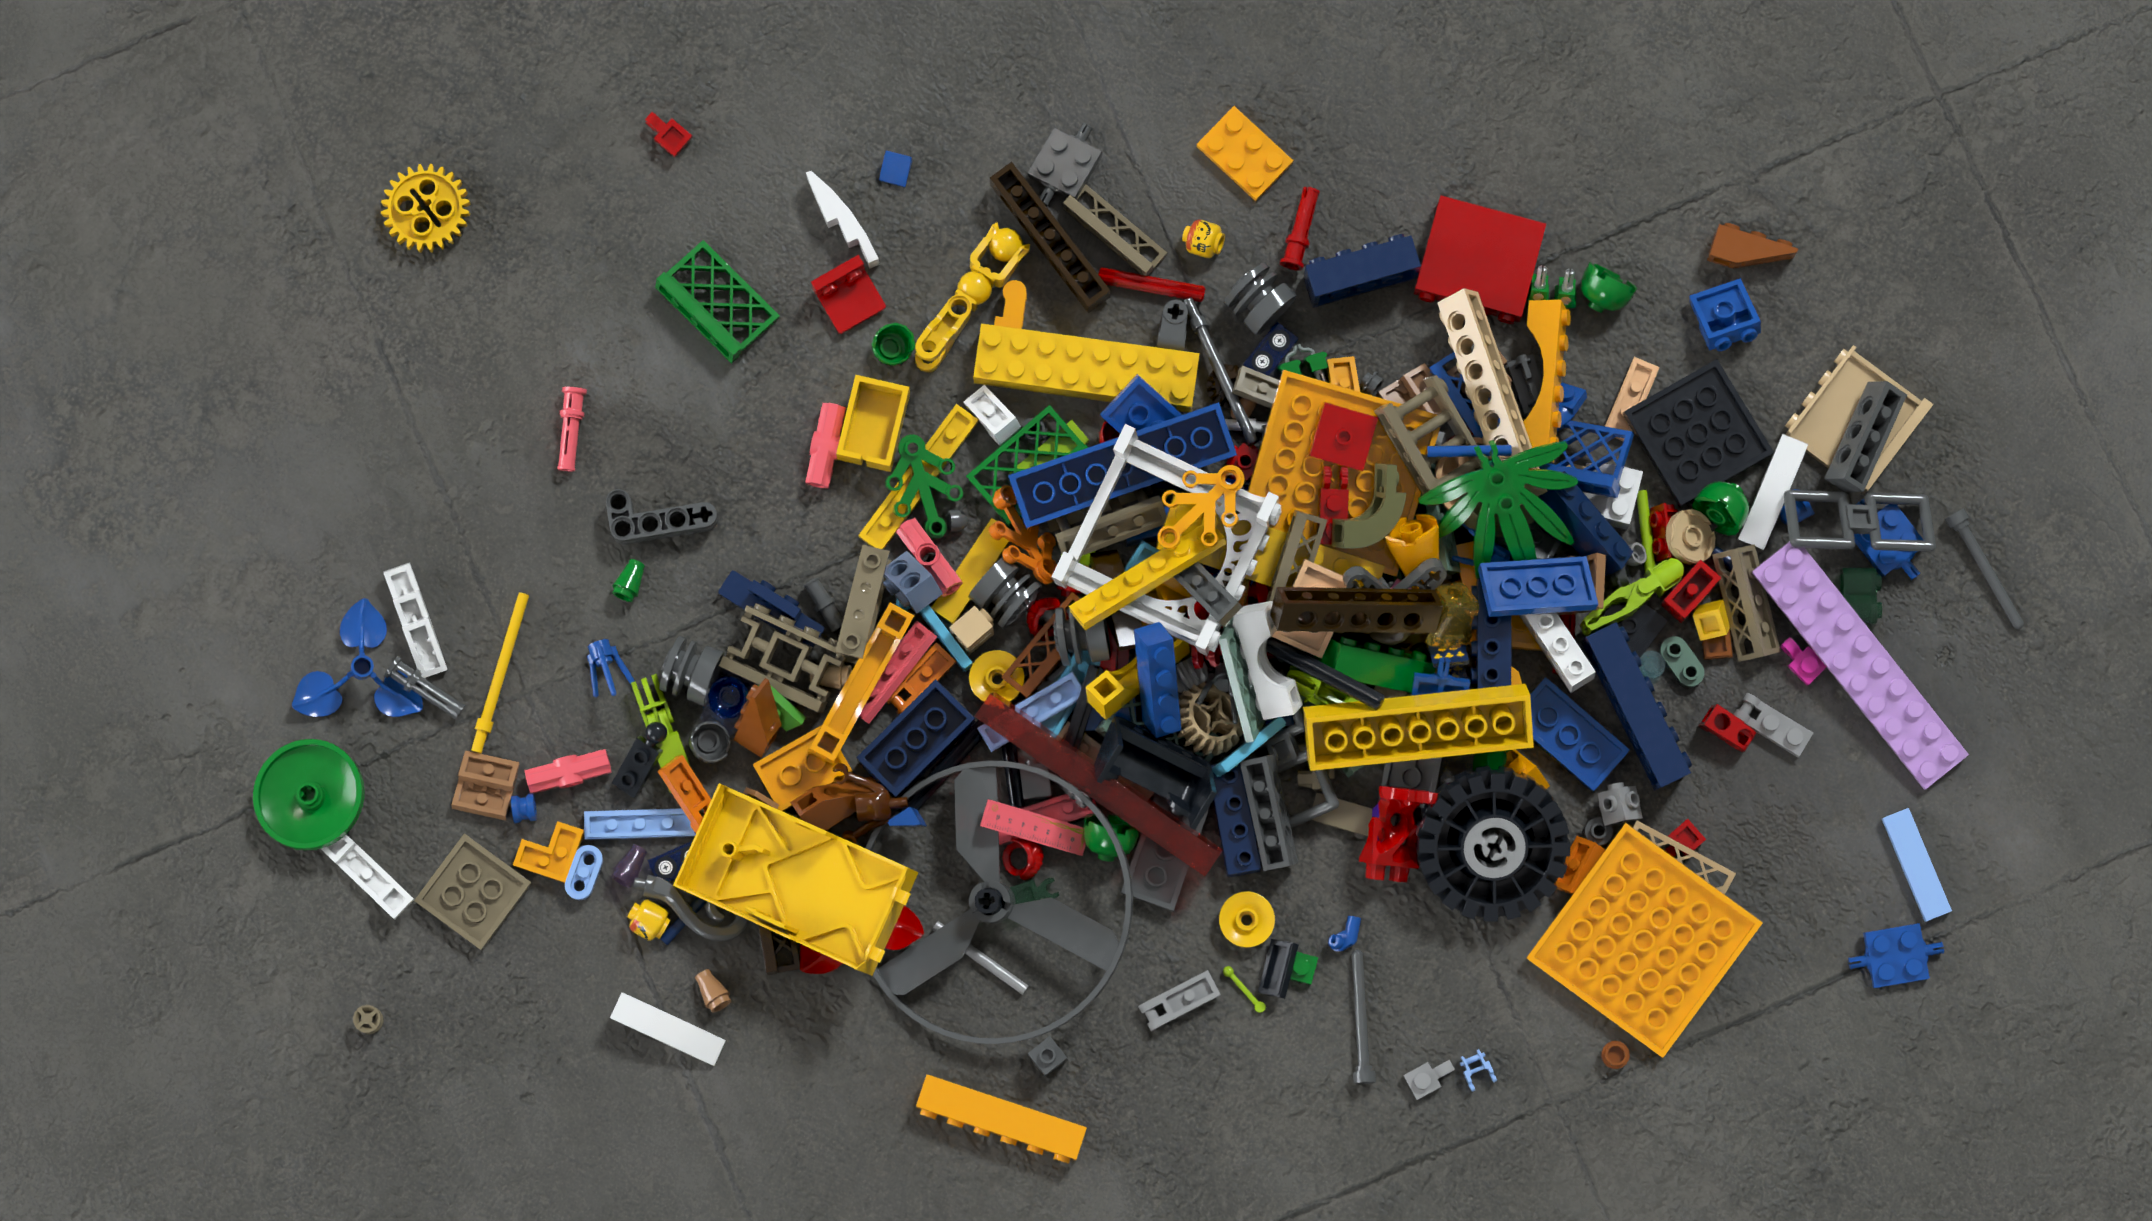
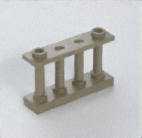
M1437 375L1423 379L1428 389L1399 407L1389 403L1374 410L1422 495L1451 479L1474 470L1482 469L1481 460L1478 457H1468L1469 461L1440 479L1435 478L1430 470L1431 465L1443 457H1427V455L1421 454L1416 446L1419 439L1448 422L1455 437L1441 446L1477 445L1450 399L1446 383L1443 379L1438 378ZM1434 398L1441 413L1413 431L1407 430L1402 422L1404 420L1403 417Z
M1151 485L1108 500L1103 512L1112 509L1113 513L1100 517L1082 555L1164 525L1167 515L1160 496L1158 495L1150 499L1148 495L1153 494ZM1135 500L1139 502L1126 508L1122 507V505ZM1091 506L1047 521L1050 532L1058 529L1061 530L1060 533L1055 534L1061 554L1069 552L1081 528V525L1073 528L1070 525L1084 520Z
M862 545L835 653L848 656L844 660L847 664L855 665L859 658L863 659L866 644L875 630L885 591L883 582L886 579L884 573L886 566L892 562V560L888 559L890 553L888 550Z

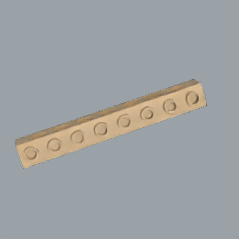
M1464 288L1438 302L1439 316L1442 323L1446 326L1449 335L1448 343L1456 355L1457 369L1465 381L1466 395L1471 400L1475 410L1474 418L1480 425L1483 434V444L1489 445V441L1494 440L1496 445L1509 444L1512 447L1511 456L1531 449L1532 445L1479 293ZM1483 369L1482 376L1480 377V371ZM1490 393H1491V400H1490V402H1489V401H1488V398H1489V395H1490ZM1500 418V424L1497 427V421ZM1498 456V457L1500 458L1501 461H1503V460H1505V459H1507V458H1509V457H1511V456ZM1529 484L1524 485L1526 489L1536 496L1547 492V489Z

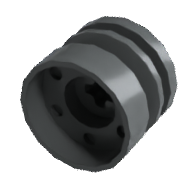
M1265 262L1245 273L1234 284L1224 300L1228 308L1238 303L1233 311L1235 315H1239L1247 309L1250 311L1244 320V324L1256 336L1275 323L1297 298V294L1286 283H1282L1274 289L1271 287L1277 278V274L1272 272L1263 278L1270 268Z
M1003 557L979 580L968 598L980 609H985L993 603L995 607L990 616L994 620L1004 613L998 625L1005 629L1028 611L1042 586L1036 581L1026 589L1032 577L1027 574L1017 581L1015 577L1020 570V566L1016 562L1014 564L1007 563Z
M1063 607L1055 609L1054 638L1063 666L1071 665L1070 653L1072 652L1075 654L1076 663L1082 664L1083 651L1087 650L1092 662L1111 660L1106 619L1084 630L1070 612V608V619L1067 620Z
M679 636L665 658L661 670L662 675L659 689L667 693L674 682L672 694L678 696L684 686L688 687L687 700L705 706L716 685L721 670L719 664L725 653L707 645L700 656L696 655L697 641L694 640L690 642L685 651L687 638Z

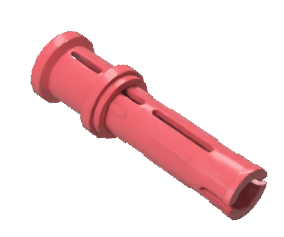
M562 387L564 403L563 409L560 410V415L563 419L557 469L574 472L579 422L584 418L585 413L582 412L583 397L587 394V390L578 387Z

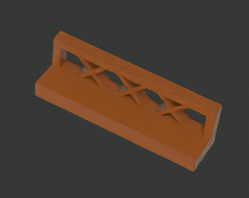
M1071 592V594L1059 607H1063L1065 618V609L1070 605L1072 601L1076 602L1080 600V598L1076 596L1073 592ZM1055 613L1001 677L1016 689L1024 699L1031 697L1035 693L1037 688L1061 661L1056 646L1051 652L1049 645H1056L1055 641H1049L1048 630L1054 625ZM1045 635L1046 642H1039ZM1046 646V659L1043 662L1031 663V650L1034 647ZM1026 656H1027V657H1028V663H1023V664H1021L1022 661H1023V660L1026 658ZM1039 666L1032 674V667ZM1029 667L1030 678L1023 686L1010 677L1017 668Z

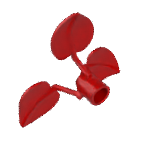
M903 906L885 947L886 949L900 950L923 937L924 929L921 921L908 907ZM801 944L800 970L804 973L824 974L834 971L843 964Z

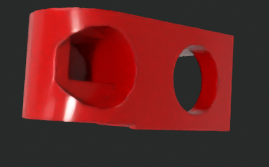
M1718 704L1712 705L1698 725L1704 731L1712 733L1741 752L1746 751L1756 735V732L1746 725L1744 721Z

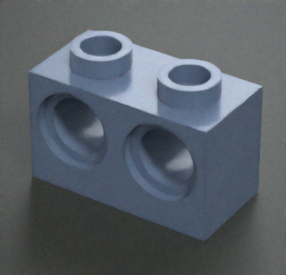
M908 551L886 566L884 573L886 580L883 582L885 588L892 596L895 594L904 608L909 606L916 614L943 594L933 576Z

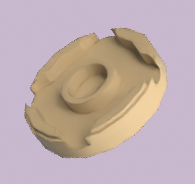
M1694 509L1679 511L1670 518L1666 526L1665 536L1668 548L1672 555L1682 563L1692 565L1697 564L1700 559L1704 561L1711 556L1715 548V533L1711 531L1709 526L1711 523L1703 513Z

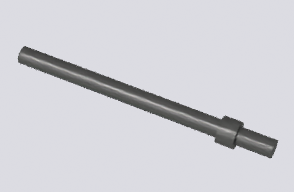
M1188 298L1183 303L1186 304L1188 309L1190 327L1193 333H1197L1248 445H1255L1259 442L1238 395L1232 393L1234 387L1207 331L1208 324L1204 316L1200 315L1193 298Z

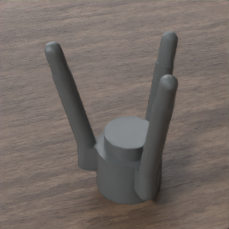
M1220 663L1215 667L1214 673L1208 674L1207 682L1197 703L1199 705L1203 703L1212 684L1220 691H1229L1233 723L1237 724L1238 711L1225 663Z

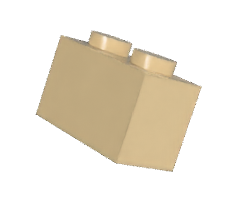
M973 606L949 627L950 633L969 656L994 635V620L984 608L979 611L976 606Z

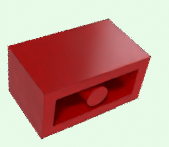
M1700 559L1665 598L1661 606L1682 623L1708 595L1721 577Z

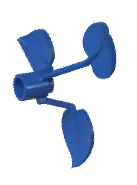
M363 598L355 603L347 611L340 625L342 642L347 647L359 646V656L353 659L351 671L336 684L333 683L332 677L325 672L315 671L304 676L298 684L292 702L293 709L299 713L311 717H324L337 711L342 704V696L336 689L340 688L353 676L358 680H365L371 677L381 686L374 694V701L378 710L387 716L401 717L422 710V696L413 690L410 692L403 689L404 686L391 677H385L383 682L373 672V661L365 655L364 646L374 648L380 645L385 639L387 627L382 615L372 606L368 599Z

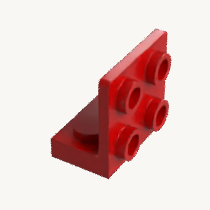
M859 255L811 281L813 291L839 334L848 331L886 309V304L865 271L864 263Z

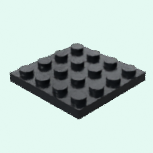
M1718 359L1623 412V416L1679 507L1694 500L1699 492L1708 484L1719 481L1725 482L1774 453Z

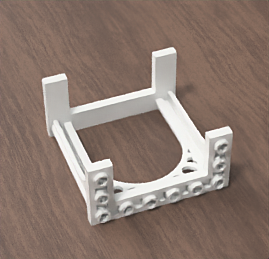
M1127 424L1124 425L1113 448L1115 457L1069 552H1063L1052 575L1054 582L1065 589L1069 586L1088 595L1112 580V578L1080 564L1079 561L1126 463L1190 493H1208L1215 486L1199 484L1196 488H1187L1182 481L1185 472L1190 470L1196 473L1207 472L1138 440L1136 429ZM1189 475L1186 478V483L1193 484L1196 481V476ZM1243 489L1237 491L1236 511L1240 512V514H1237L1239 521L1246 520L1250 522L1251 530L1245 535L1238 536L1232 533L1231 528L1224 526L1227 538L1226 557L1222 569L1215 579L1224 588L1225 586L1222 581L1228 582L1225 589L1238 602L1246 588L1241 585L1245 576L1251 577L1258 561L1254 560L1258 549L1264 550L1270 538L1269 535H1266L1270 524L1276 525L1282 513L1279 496L1268 492L1266 497H1260ZM1224 494L1217 500L1222 505L1219 507L1216 503V513L1220 519L1223 512H1225ZM1235 516L1231 517V519L1225 517V522L1228 524L1235 521ZM1248 540L1247 543L1240 546L1239 549L1242 551L1235 552L1233 550L1236 541L1243 542ZM1239 560L1236 566L1233 563H1231ZM1226 568H1230L1232 570V574L1230 576H1226L1224 574V570ZM1144 594L1120 609V611L1149 625L1160 622L1170 635L1195 646L1198 652L1206 656L1209 651L1215 652L1218 647V639L1221 636L1219 630L1222 625L1211 614L1206 620L1199 619L1194 612V605L1197 600L1193 596L1182 600L1168 601ZM1185 605L1188 607L1190 619L1184 617L1185 613L1178 612L1181 606Z

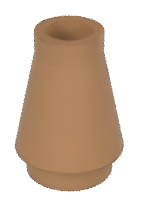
M709 969L695 976L706 1008H710L714 1013L724 1009L731 1003L729 991L713 976Z

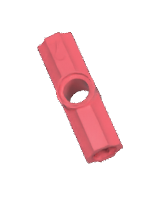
M833 403L822 404L817 431H814L811 441V459L805 481L806 484L817 488L829 489L834 462L837 460L836 452L846 407Z
M916 518L901 524L896 531L897 535L914 558L933 576L943 593L942 596L945 597L956 592L963 584L962 580ZM926 554H936L935 558L932 561H923V558Z
M606 749L581 756L569 755L553 760V763L524 770L531 794L557 787H573L582 784L583 780L612 773Z

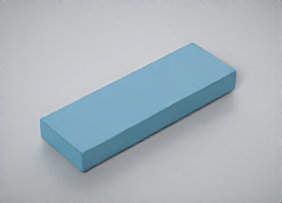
M927 605L918 613L949 654L956 660L962 671H968L973 665L972 661L932 608Z
M1277 717L1260 730L1254 742L1243 743L1213 767L1212 771L1216 777L1229 772L1285 727L1286 722L1284 719Z

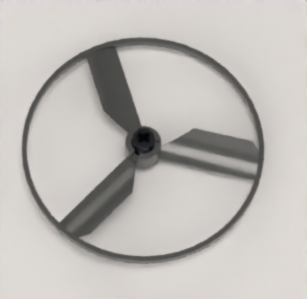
M980 761L954 766L921 781L902 797H907L909 800L932 783L961 772L954 780L956 850L984 882L977 884L971 891L969 896L970 909L881 967H876L873 976L883 991L902 1011L926 1028L944 1036L980 1044H1004L1032 1039L1055 1030L1080 1014L1097 998L1117 969L1128 941L1133 915L1132 880L1127 858L1113 827L1100 809L1085 794L1062 778L1040 768L1009 761ZM997 767L1026 770L1057 782L1081 799L1105 827L1118 854L1125 883V919L1120 942L1113 930L1052 897L1016 904L1013 891L1006 884L1000 882L999 832L980 826L987 800L998 802ZM892 809L891 818L899 809ZM886 824L875 828L865 847L866 849L873 851L877 839ZM1009 918L1106 971L1102 980L1091 994L1067 1015L1046 1027L1013 1037L978 1038L946 1030L915 1013L896 995L907 994L963 958L980 920L988 923H1001Z

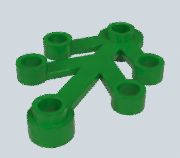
M914 434L906 435L898 444V452L901 457L893 473L886 478L885 485L891 491L899 490L903 486L902 476L910 464L913 476L900 501L894 504L893 512L898 517L908 516L911 512L910 504L917 491H919L927 517L923 529L930 538H941L946 533L947 525L942 518L938 517L930 487L946 495V498L950 501H959L963 496V490L958 485H950L926 472L922 460L937 467L942 475L952 474L955 470V463L949 458L942 459L926 450L925 442L921 437ZM910 443H914L917 446L915 453L908 451ZM945 461L951 465L948 472L942 470V464ZM892 477L897 478L899 481L896 488L890 486L889 482ZM952 488H956L958 490L959 495L957 498H952L950 496V490ZM900 504L906 506L905 514L898 512L897 508ZM934 522L939 523L941 526L938 533L932 531L931 527Z

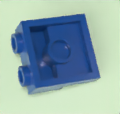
M1741 278L1689 296V302L1699 322L1700 332L1709 350L1716 348L1717 351H1724L1733 342L1739 340L1751 342L1761 333V321Z

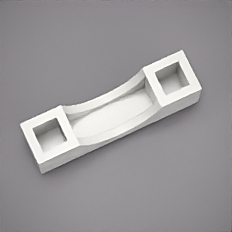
M1273 601L1243 606L1233 616L1232 620L1234 630L1238 633L1241 642V655L1243 659H1246L1249 669L1248 680L1254 686L1256 693V707L1261 711L1263 720L1294 715L1303 705L1296 680L1278 673L1267 658L1266 644L1268 638L1277 631L1270 616Z

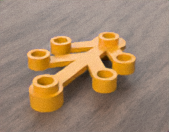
M1234 465L1224 466L1218 473H1196L1190 470L1183 474L1182 481L1187 488L1193 489L1199 484L1215 485L1208 493H1176L1173 490L1164 492L1162 501L1168 508H1175L1177 505L1195 506L1174 526H1164L1160 529L1158 541L1165 549L1176 548L1181 542V535L1203 514L1204 532L1201 535V541L1208 548L1216 546L1219 540L1215 532L1216 501L1223 494L1225 496V512L1221 516V521L1227 528H1233L1238 524L1236 492L1243 487L1245 478L1242 470ZM1189 475L1196 476V481L1193 484L1186 483V478ZM1234 475L1236 481L1233 484H1227V476ZM1170 494L1176 496V500L1172 504L1166 502V497ZM1229 514L1235 516V521L1231 524L1225 522V517ZM1174 534V542H1165L1166 535ZM1207 534H1213L1215 536V539L1212 543L1205 542V536Z

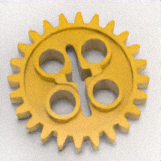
M421 164L418 165V172H414L410 167H407L408 175L405 177L399 172V182L389 181L393 190H384V193L389 197V199L381 200L382 205L388 208L381 211L383 217L389 218L384 222L386 228L393 227L389 231L391 237L399 234L397 238L398 244L401 245L407 240L406 247L408 250H411L415 244L419 253H422L424 246H427L432 253L436 244L443 250V241L447 240L449 243L454 244L451 236L455 234L461 237L462 234L458 227H467V223L462 217H469L470 212L463 208L471 204L468 199L462 198L468 193L466 189L458 190L462 186L460 179L452 182L455 177L453 172L444 176L445 169L442 166L437 172H435L433 164L429 165L427 171H424ZM427 184L435 185V190L430 195L422 194V189ZM412 189L418 193L426 206L430 207L433 215L441 223L440 227H437L426 211L422 210L419 202L410 193ZM409 200L413 202V207L409 211L400 210V206L404 201ZM449 205L452 207L449 215L441 216L438 214L442 206ZM425 221L430 223L427 231L421 233L416 231L419 223Z

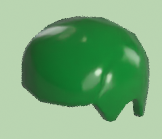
M899 323L887 324L876 332L871 344L874 356L883 364L889 366L903 364L909 359L915 349L914 335L905 325Z

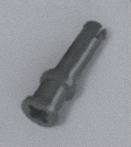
M397 656L384 674V677H391L403 685L405 691L410 692L413 690L431 704L452 716L453 719H456L465 705L423 678L419 669H412L401 661V657ZM427 690L431 691L432 693H434L436 696H438L439 698H441L442 700H444V701L447 702L448 704L444 703L443 701H441L440 699H438L437 697H435L434 695H432L431 693H429Z

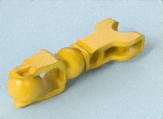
M997 222L991 226L986 237L982 239L970 256L971 272L966 273L960 278L955 295L948 300L935 319L928 324L916 342L915 364L921 371L933 372L938 368L968 323L971 311L975 312L977 305L989 299L994 286L1000 288L1007 283L1018 267V263L1029 252L1030 244L1023 245L1021 236L1015 230L1010 228L999 229ZM988 248L996 260L1008 262L999 274L991 273L988 267L980 266L979 261ZM956 305H961L967 311L964 314L957 315L952 311V308ZM922 359L925 360V361H929V362H930V361H933V362L927 364V363H924V362L922 361Z

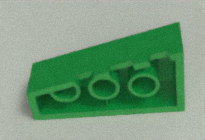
M1332 635L1322 659L1315 655H1310V657L1358 682L1410 693L1412 691L1414 672L1434 674L1437 664H1433L1432 661L1428 660L1427 654L1417 651L1407 654L1401 648L1389 646L1387 649L1374 642L1365 641V643L1346 636L1338 637Z

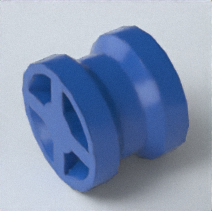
M534 793L528 794L523 798L511 796L514 823H520L523 819L537 821Z

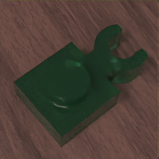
M1054 878L1045 879L1038 887H1036L1034 880L1010 887L1014 893L1016 904L1041 900V898L1052 897L1055 899L1059 896V892L1050 894L1046 890L1047 884L1053 883L1055 881Z

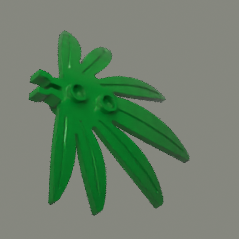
M1494 440L1489 441L1491 461H1488L1480 447L1476 446L1474 450L1481 460L1482 469L1451 479L1418 498L1420 504L1435 505L1446 503L1462 496L1439 522V538L1450 534L1460 527L1471 515L1477 503L1482 502L1476 523L1473 545V565L1476 579L1480 578L1478 572L1480 563H1490L1495 542V514L1498 515L1505 542L1514 561L1537 559L1532 534L1520 504L1524 505L1533 519L1549 534L1566 544L1572 545L1574 543L1570 532L1559 516L1543 500L1524 487L1525 484H1529L1538 488L1558 490L1570 488L1578 484L1576 477L1563 472L1547 469H1529L1545 465L1559 457L1568 447L1566 441L1534 447L1503 461L1497 456L1498 449Z

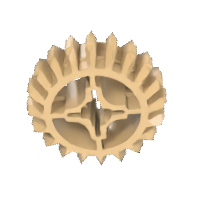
M1205 682L1198 686L1194 684L1190 690L1183 691L1178 697L1181 732L1178 734V737L1186 739L1185 746L1192 744L1193 752L1202 750L1203 756L1211 753L1215 756L1228 752L1232 746L1239 742V737L1243 735L1239 715L1238 723H1233L1229 692L1220 691L1212 684L1204 699L1205 702H1208V705H1198L1195 701L1198 700ZM1214 732L1216 734L1217 732H1219L1222 734V736L1215 737L1209 735V733Z

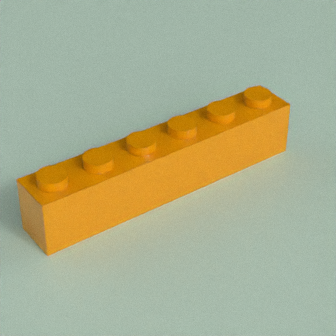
M926 1074L916 1104V1108L921 1109L920 1115L936 1120L937 1115L948 1118L947 1124L963 1128V1125L966 1124L975 1127L974 1133L989 1137L990 1133L1001 1136V1142L1016 1146L1018 1141L1027 1144L1026 1150L1043 1155L1045 1150L1054 1153L1053 1159L1067 1164L1070 1163L1071 1159L1077 1160L1087 1127Z

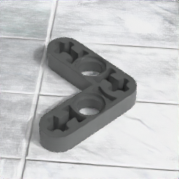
M1430 558L1422 562L1393 589H1408L1412 586H1418V589L1435 590L1444 582L1447 573L1439 559ZM1361 566L1351 567L1343 575V582L1346 588L1389 589ZM1355 579L1362 580L1364 585L1361 587Z

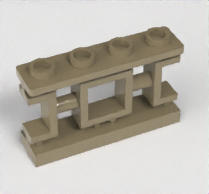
M756 603L754 607L746 605L744 610L746 612L740 621L753 627L743 649L740 650L729 646L726 656L722 657L719 666L758 685L767 678L770 685L782 696L816 712H824L828 703L826 700L831 692L819 687L829 663L843 667L844 660L848 656L836 653L835 657L824 654L818 666L807 660L813 647L803 643V640L811 641L834 653L838 640L830 637L829 641H826L819 637V631L805 626L804 630L794 626L796 621L787 616L780 615L779 618L769 614L771 609ZM754 616L787 630L786 634L774 631L770 642L758 638L763 624L754 620ZM780 639L802 649L792 673L770 664ZM753 647L764 652L759 666L769 670L768 674L736 660V656L748 659ZM802 670L814 675L809 690L818 693V696L815 697L787 684L785 680L797 682Z

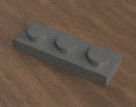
M1199 562L1173 576L1222 626L1243 607Z

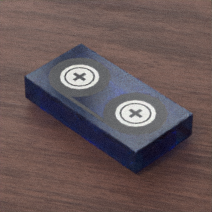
M1276 322L1246 359L1243 366L1270 376L1299 338Z
M693 841L647 860L653 875L663 878L668 882L676 880Z

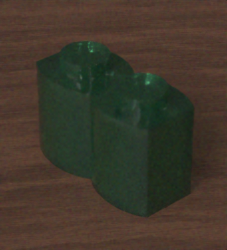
M1842 568L1840 570V593L1865 625H1875L1877 620L1882 618V603L1877 602V591H1881L1882 587L1881 575L1877 574L1876 568Z

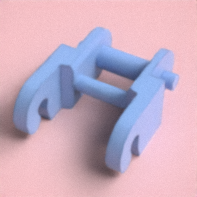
M1479 1049L1477 1054L1465 1059L1462 1056V1062H1460V1065L1466 1069L1463 1074L1472 1092L1475 1091V1087L1470 1076L1478 1071L1487 1069L1492 1081H1497L1490 1062H1485L1483 1058L1485 1053H1481ZM1478 1060L1481 1061V1066L1470 1070L1468 1064Z

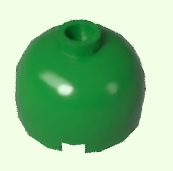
M1591 262L1586 267L1581 279L1582 293L1590 301L1588 306L1600 313L1604 309L1616 311L1625 307L1633 298L1637 287L1628 280L1626 284L1622 283L1623 280L1620 278V275L1594 263L1593 265Z
M1720 481L1710 483L1699 492L1692 504L1694 510L1700 511L1718 526L1715 531L1721 534L1736 535L1748 518L1749 503L1741 487L1735 483Z
M1088 814L1085 817L1083 836L1087 847L1092 852L1098 854V859L1113 862L1115 857H1118V854L1110 836L1095 814ZM1109 815L1107 820L1113 827L1121 842L1124 853L1127 855L1136 846L1140 826L1136 827V822L1127 818Z

